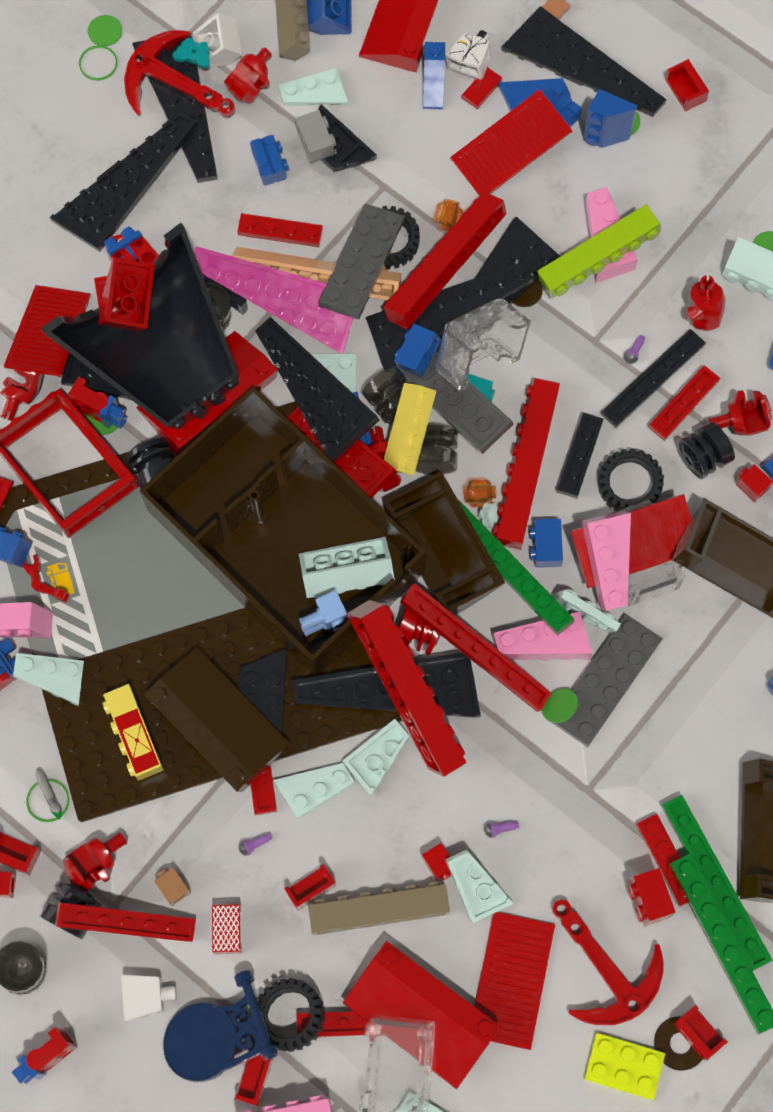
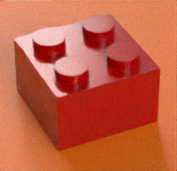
M660 868L633 876L628 882V895L631 900H635L637 905L635 914L638 921L643 922L644 927L669 919L676 913Z

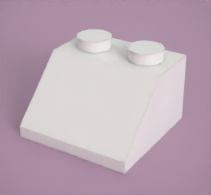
M217 13L193 32L194 42L208 43L210 67L230 65L242 56L237 20Z

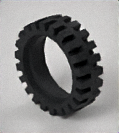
M383 206L382 209L405 216L402 226L406 228L409 234L407 246L399 252L389 254L384 264L386 269H391V266H394L396 269L399 268L400 264L402 266L406 265L407 260L411 261L413 256L416 255L420 242L419 226L416 224V219L414 217L411 218V214L408 211L404 213L402 208L396 210V206H391V209Z
M633 448L630 451L622 449L620 453L617 451L612 457L609 456L601 468L598 479L599 493L602 494L601 498L607 502L606 505L608 507L612 506L616 512L624 510L629 512L656 503L664 485V474H662L661 466H658V461L656 459L653 460L652 455L649 453L645 455L643 450L637 452ZM623 463L641 465L651 476V491L646 497L638 501L621 499L610 487L612 471Z
M284 978L280 979V982L275 981L271 983L272 986L270 988L267 986L264 989L265 993L263 995L260 993L258 996V1005L272 1046L277 1045L279 1050L288 1052L299 1051L303 1049V1046H310L312 1044L311 1041L319 1037L317 1033L322 1032L323 1027L321 1025L325 1023V1008L322 1005V999L311 986L301 980L293 978L287 980ZM294 992L302 994L307 999L311 1008L309 1024L303 1032L295 1037L284 1038L277 1036L272 1032L268 1024V1013L271 1005L278 997L285 993Z

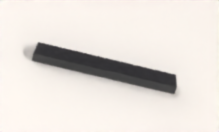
M690 329L602 410L601 415L612 426L617 428L706 345V342Z

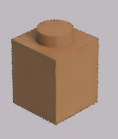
M174 868L162 870L157 874L158 878L154 880L171 906L191 893Z

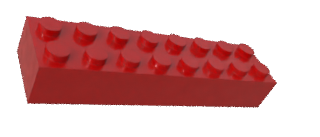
M368 600L348 612L347 616L428 770L445 777L466 764L467 762L464 758L465 751L459 743H456L453 737L455 736L453 728L450 724H446L443 718L445 713L439 704L436 705L433 699L435 696L434 691L423 680L424 672L419 665L415 664L413 660L414 653L408 645H405L402 639L404 634L400 627L394 624L392 620L393 613L389 606Z

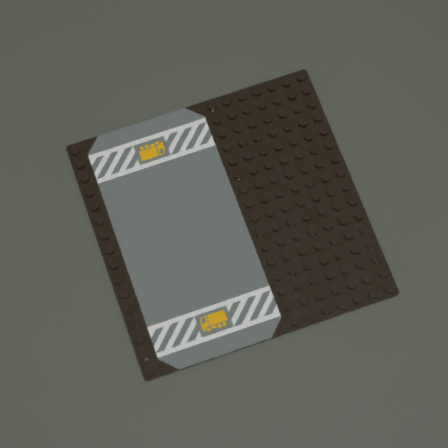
M291 402L275 408L287 418L298 405L296 402ZM204 429L201 433H199V434L195 437V439H196L197 437H199L206 429ZM172 450L173 453L170 457L176 458L178 455ZM129 452L116 455L130 473L136 477L138 473L131 471V465H128L125 459ZM103 459L40 478L33 482L65 520L120 480V478ZM24 484L11 487L0 511V527L7 529L9 534L16 531L25 535L24 539L32 543L26 557L28 566L34 564L33 556L36 555L41 561L39 577L42 583L54 589H62L70 595L67 603L51 595L36 592L32 588L31 577L27 574L24 567L21 568L7 563L17 602H33L53 612L51 638H27L31 653L38 656L84 661L78 706L42 689L79 822L96 819L223 778L144 695L163 675L196 648H199L238 689L241 667L281 650H287L282 735L291 744L273 762L385 727L394 719L397 722L402 721L399 713L392 711L296 704L292 680L315 676L147 511L140 494L141 489L139 485L136 490L70 538L66 537ZM358 637L317 676L374 666ZM127 684L130 685L164 769L139 781L135 775L131 776L126 764L130 763L127 755H122L118 743L122 742L119 734H114L110 724L114 720L111 714H106L102 702L106 701L103 694Z

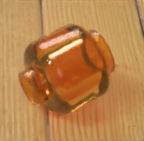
M443 199V202L437 204L433 221L439 225L438 229L449 231L460 219L463 209L459 206V202Z
M488 479L470 480L467 486H464V501L472 508L483 507L484 503L491 504L492 499H496V487L492 486Z

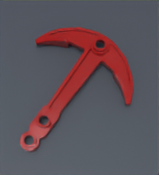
M171 30L152 36L137 47L131 55L124 76L125 94L130 106L138 116L141 115L140 100L142 89L140 85L145 75L195 98L198 103L213 111H220L221 115L225 117L232 116L235 113L236 108L231 99L223 98L222 94L205 85L194 82L156 59L164 48L168 51L178 42L190 37V31ZM143 57L142 61H137V59ZM212 94L211 98H205L206 95ZM224 104H229V107L223 108Z
M564 899L557 900L552 908L554 916L561 919L563 928L574 943L581 947L617 999L616 1003L605 1009L602 1007L589 1010L569 1009L568 1014L584 1023L597 1026H614L639 1016L650 1006L660 989L664 973V962L660 945H654L651 962L644 974L646 978L634 988L593 939L591 931L576 912L571 911L570 903ZM559 906L565 907L566 912L564 914L558 913L557 908ZM572 925H578L580 931L574 933L571 930ZM630 1001L637 1003L635 1010L629 1008Z

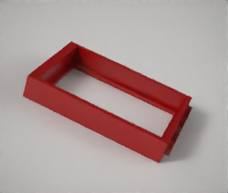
M60 388L55 392L49 393L40 403L32 405L27 412L20 417L14 418L9 425L0 429V456L67 538L73 536L138 488L135 477ZM61 409L120 478V480L65 520L6 449Z

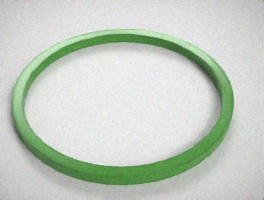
M102 45L87 48L79 58L81 73L88 79L96 81L109 78L116 71L118 65L117 56L114 51ZM95 48L107 49L115 57L114 69L111 73L101 78L90 77L81 68L83 56Z
M47 779L48 782H55V783L61 785V786L64 788L65 792H66V795H67V804H66V807H65L64 811L62 812V816H63V815L66 813V811H67V809H68V807H69V802H70L69 793H68L66 787H65L62 783H60L59 781L53 780V779ZM38 782L35 783L28 791L26 797V806L28 812L33 818L41 822H53L58 820L57 818L51 820L39 819L31 812L29 808V796L31 791L37 785H39Z

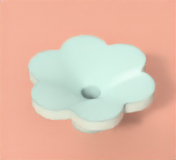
M485 502L483 508L478 513V518L482 520V524L485 527L495 528V524L500 519L496 503Z

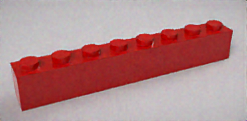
M483 191L474 200L473 204L461 215L460 219L449 229L442 240L436 244L429 255L425 256L422 263L412 271L409 278L399 286L396 293L386 301L383 308L388 321L407 330L506 216L507 212L503 199Z
M535 378L534 384H529L526 396L530 398L529 405L524 404L522 417H525L524 424H519L517 436L521 438L519 444L515 443L512 454L516 459L514 464L510 463L507 475L511 476L510 484L505 483L503 491L506 501L505 504H500L498 516L501 517L500 524H495L493 533L503 546L522 549L560 383Z

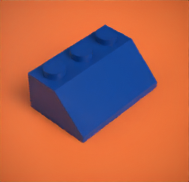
M307 0L309 30L319 35H349L352 33L351 0Z
M599 89L588 108L583 140L592 146L600 148L629 140L637 105Z

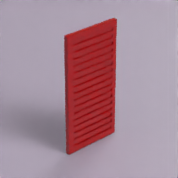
M539 89L452 155L450 160L454 162L479 196L483 191L491 194L571 134L573 130L545 97L542 90Z
M35 285L5 360L4 368L61 377L70 353L44 334L41 328L57 316L70 317L74 321L77 315L85 313L91 293Z
M684 494L629 511L631 513L629 575L672 561L678 543L691 521ZM581 527L570 532L586 581V587L591 588L595 586L584 530Z
M500 912L493 914L475 1007L501 1026L491 1042L531 1051L555 929L554 924Z

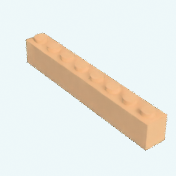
M236 247L232 254V257L326 284L337 264L335 262ZM382 270L369 298L390 299L401 285L402 273Z

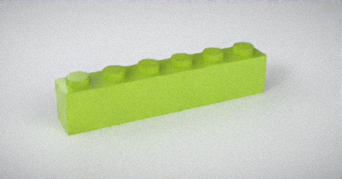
M645 204L538 270L539 280L552 299L556 296L560 297L572 286L582 284L588 276L593 273H600L606 265L611 262H618L627 252L636 251L645 241L655 239L661 232V223L649 206Z

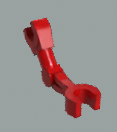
M34 555V564L28 566V561L25 559L23 567L31 577L32 588L36 592L51 595L55 599L67 603L70 595L66 591L49 587L40 580V559Z

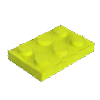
M596 1033L584 1080L653 1101L665 1053Z

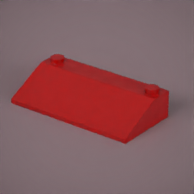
M379 0L359 57L417 73L423 57V43L439 0Z
M236 331L228 335L226 341L239 373L238 381L240 383L224 396L226 400L216 407L213 405L207 410L208 414L199 420L194 418L178 430L167 428L140 406L136 407L162 438H166L169 446L177 455L188 447L199 433L215 422L252 387L261 391L277 377L278 369L261 351Z
M387 941L343 1001L344 1005L456 1090L501 1028L500 1025Z

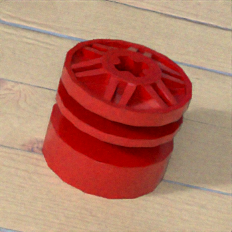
M407 608L404 609L399 627L404 634L402 639L405 645L409 646L413 639L417 640L416 651L419 652L422 644L426 643L425 654L430 655L438 644L441 635Z

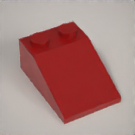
M117 257L112 258L100 303L99 325L136 332L147 329L155 265Z

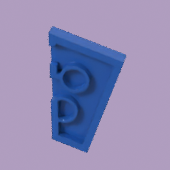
M563 78L498 82L499 90L510 111L539 89L542 90V93L550 103L556 97L559 99L563 94L571 98Z

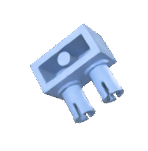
M336 590L315 599L317 611L299 618L300 626L305 636L323 628L324 630L327 629L328 633L332 631L336 633L348 621L347 613Z

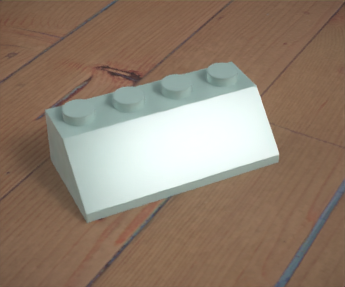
M738 237L722 276L732 283L744 285L748 290L760 292L768 299L773 300V252Z
M386 537L299 553L307 598H319L335 590L337 594L353 589L360 590L374 585H386L392 578L394 579Z

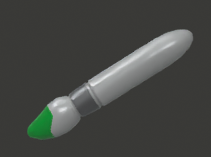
M37 769L35 772L36 779L50 806V811L60 820L62 816L61 807L56 802L46 776L40 769Z

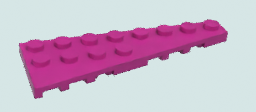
M196 246L194 253L202 274L338 353H344L353 318L319 307V300L327 286L326 283Z

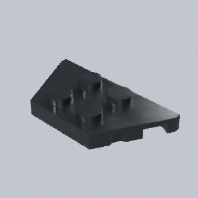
M322 104L319 106L318 110L321 116H325L328 121V133L333 134L336 142L334 155L320 159L333 172H337L377 159V154Z
M287 650L276 652L241 667L239 690L281 734Z

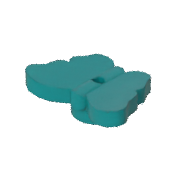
M186 38L173 53V59L177 62L188 61L191 64H197L199 67L207 69L210 67L208 43L194 42L191 38Z

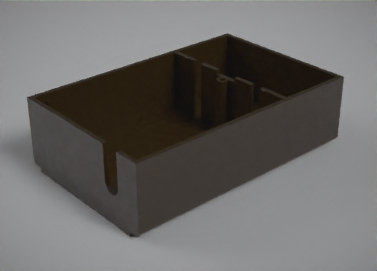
M254 387L245 393L140 490L147 511L314 676H317L322 670L324 671L358 638V635L349 618L336 633L333 631L328 633L327 629L324 630L323 628L308 636L304 635L299 618L317 611L315 601L317 598H307L299 553L386 537L394 579L392 578L386 585H374L365 589H353L338 594L346 613L368 600L390 607L426 571V551Z

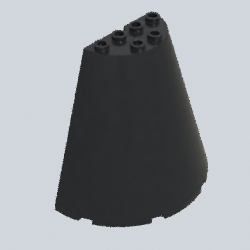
M181 222L163 235L165 237L164 245L167 250H163L154 261L155 268L148 327L146 330L136 332L99 325L100 307L95 311L89 310L77 315L74 321L70 317L57 316L41 328L44 334L167 428H175L176 430L182 428L194 418L199 420L206 416L209 408L213 405L216 407L226 400L224 396L240 383L238 381L239 373L187 231Z

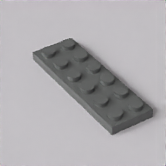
M365 203L319 300V307L358 320L360 319L401 230L405 216Z
M437 351L433 355L422 378L402 369L397 372L398 376L408 384L421 385L435 390L436 395L432 408L481 454L486 452L514 425L508 416Z
M627 614L619 622L621 624L618 630L612 632L572 691L578 698V707L574 715L565 722L552 723L587 748L663 639Z

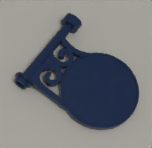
M251 970L239 972L234 976L237 987H242L245 994L244 998L239 1002L223 1007L211 1003H195L183 1008L172 1018L165 1031L163 1052L168 1066L176 1075L190 1082H207L217 1078L224 1071L258 1055L264 1057L265 1060L278 1056L277 1051L279 1048L277 1045L272 1046L251 985L255 981ZM248 1004L251 1016L245 1022L239 1023L237 1020L239 1014H241V1019L245 1020L248 1017V1012L243 1009ZM247 1034L253 1035L256 1040L254 1048L248 1053H245L234 1059L237 1052V1047H239L242 1050H249L250 1048H252L254 1044L253 1039L247 1036V1043L243 1044V1037Z

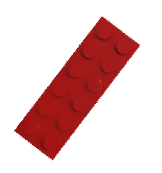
M297 407L287 419L325 454L299 407ZM358 440L334 462L371 499L397 473L394 467L361 440Z

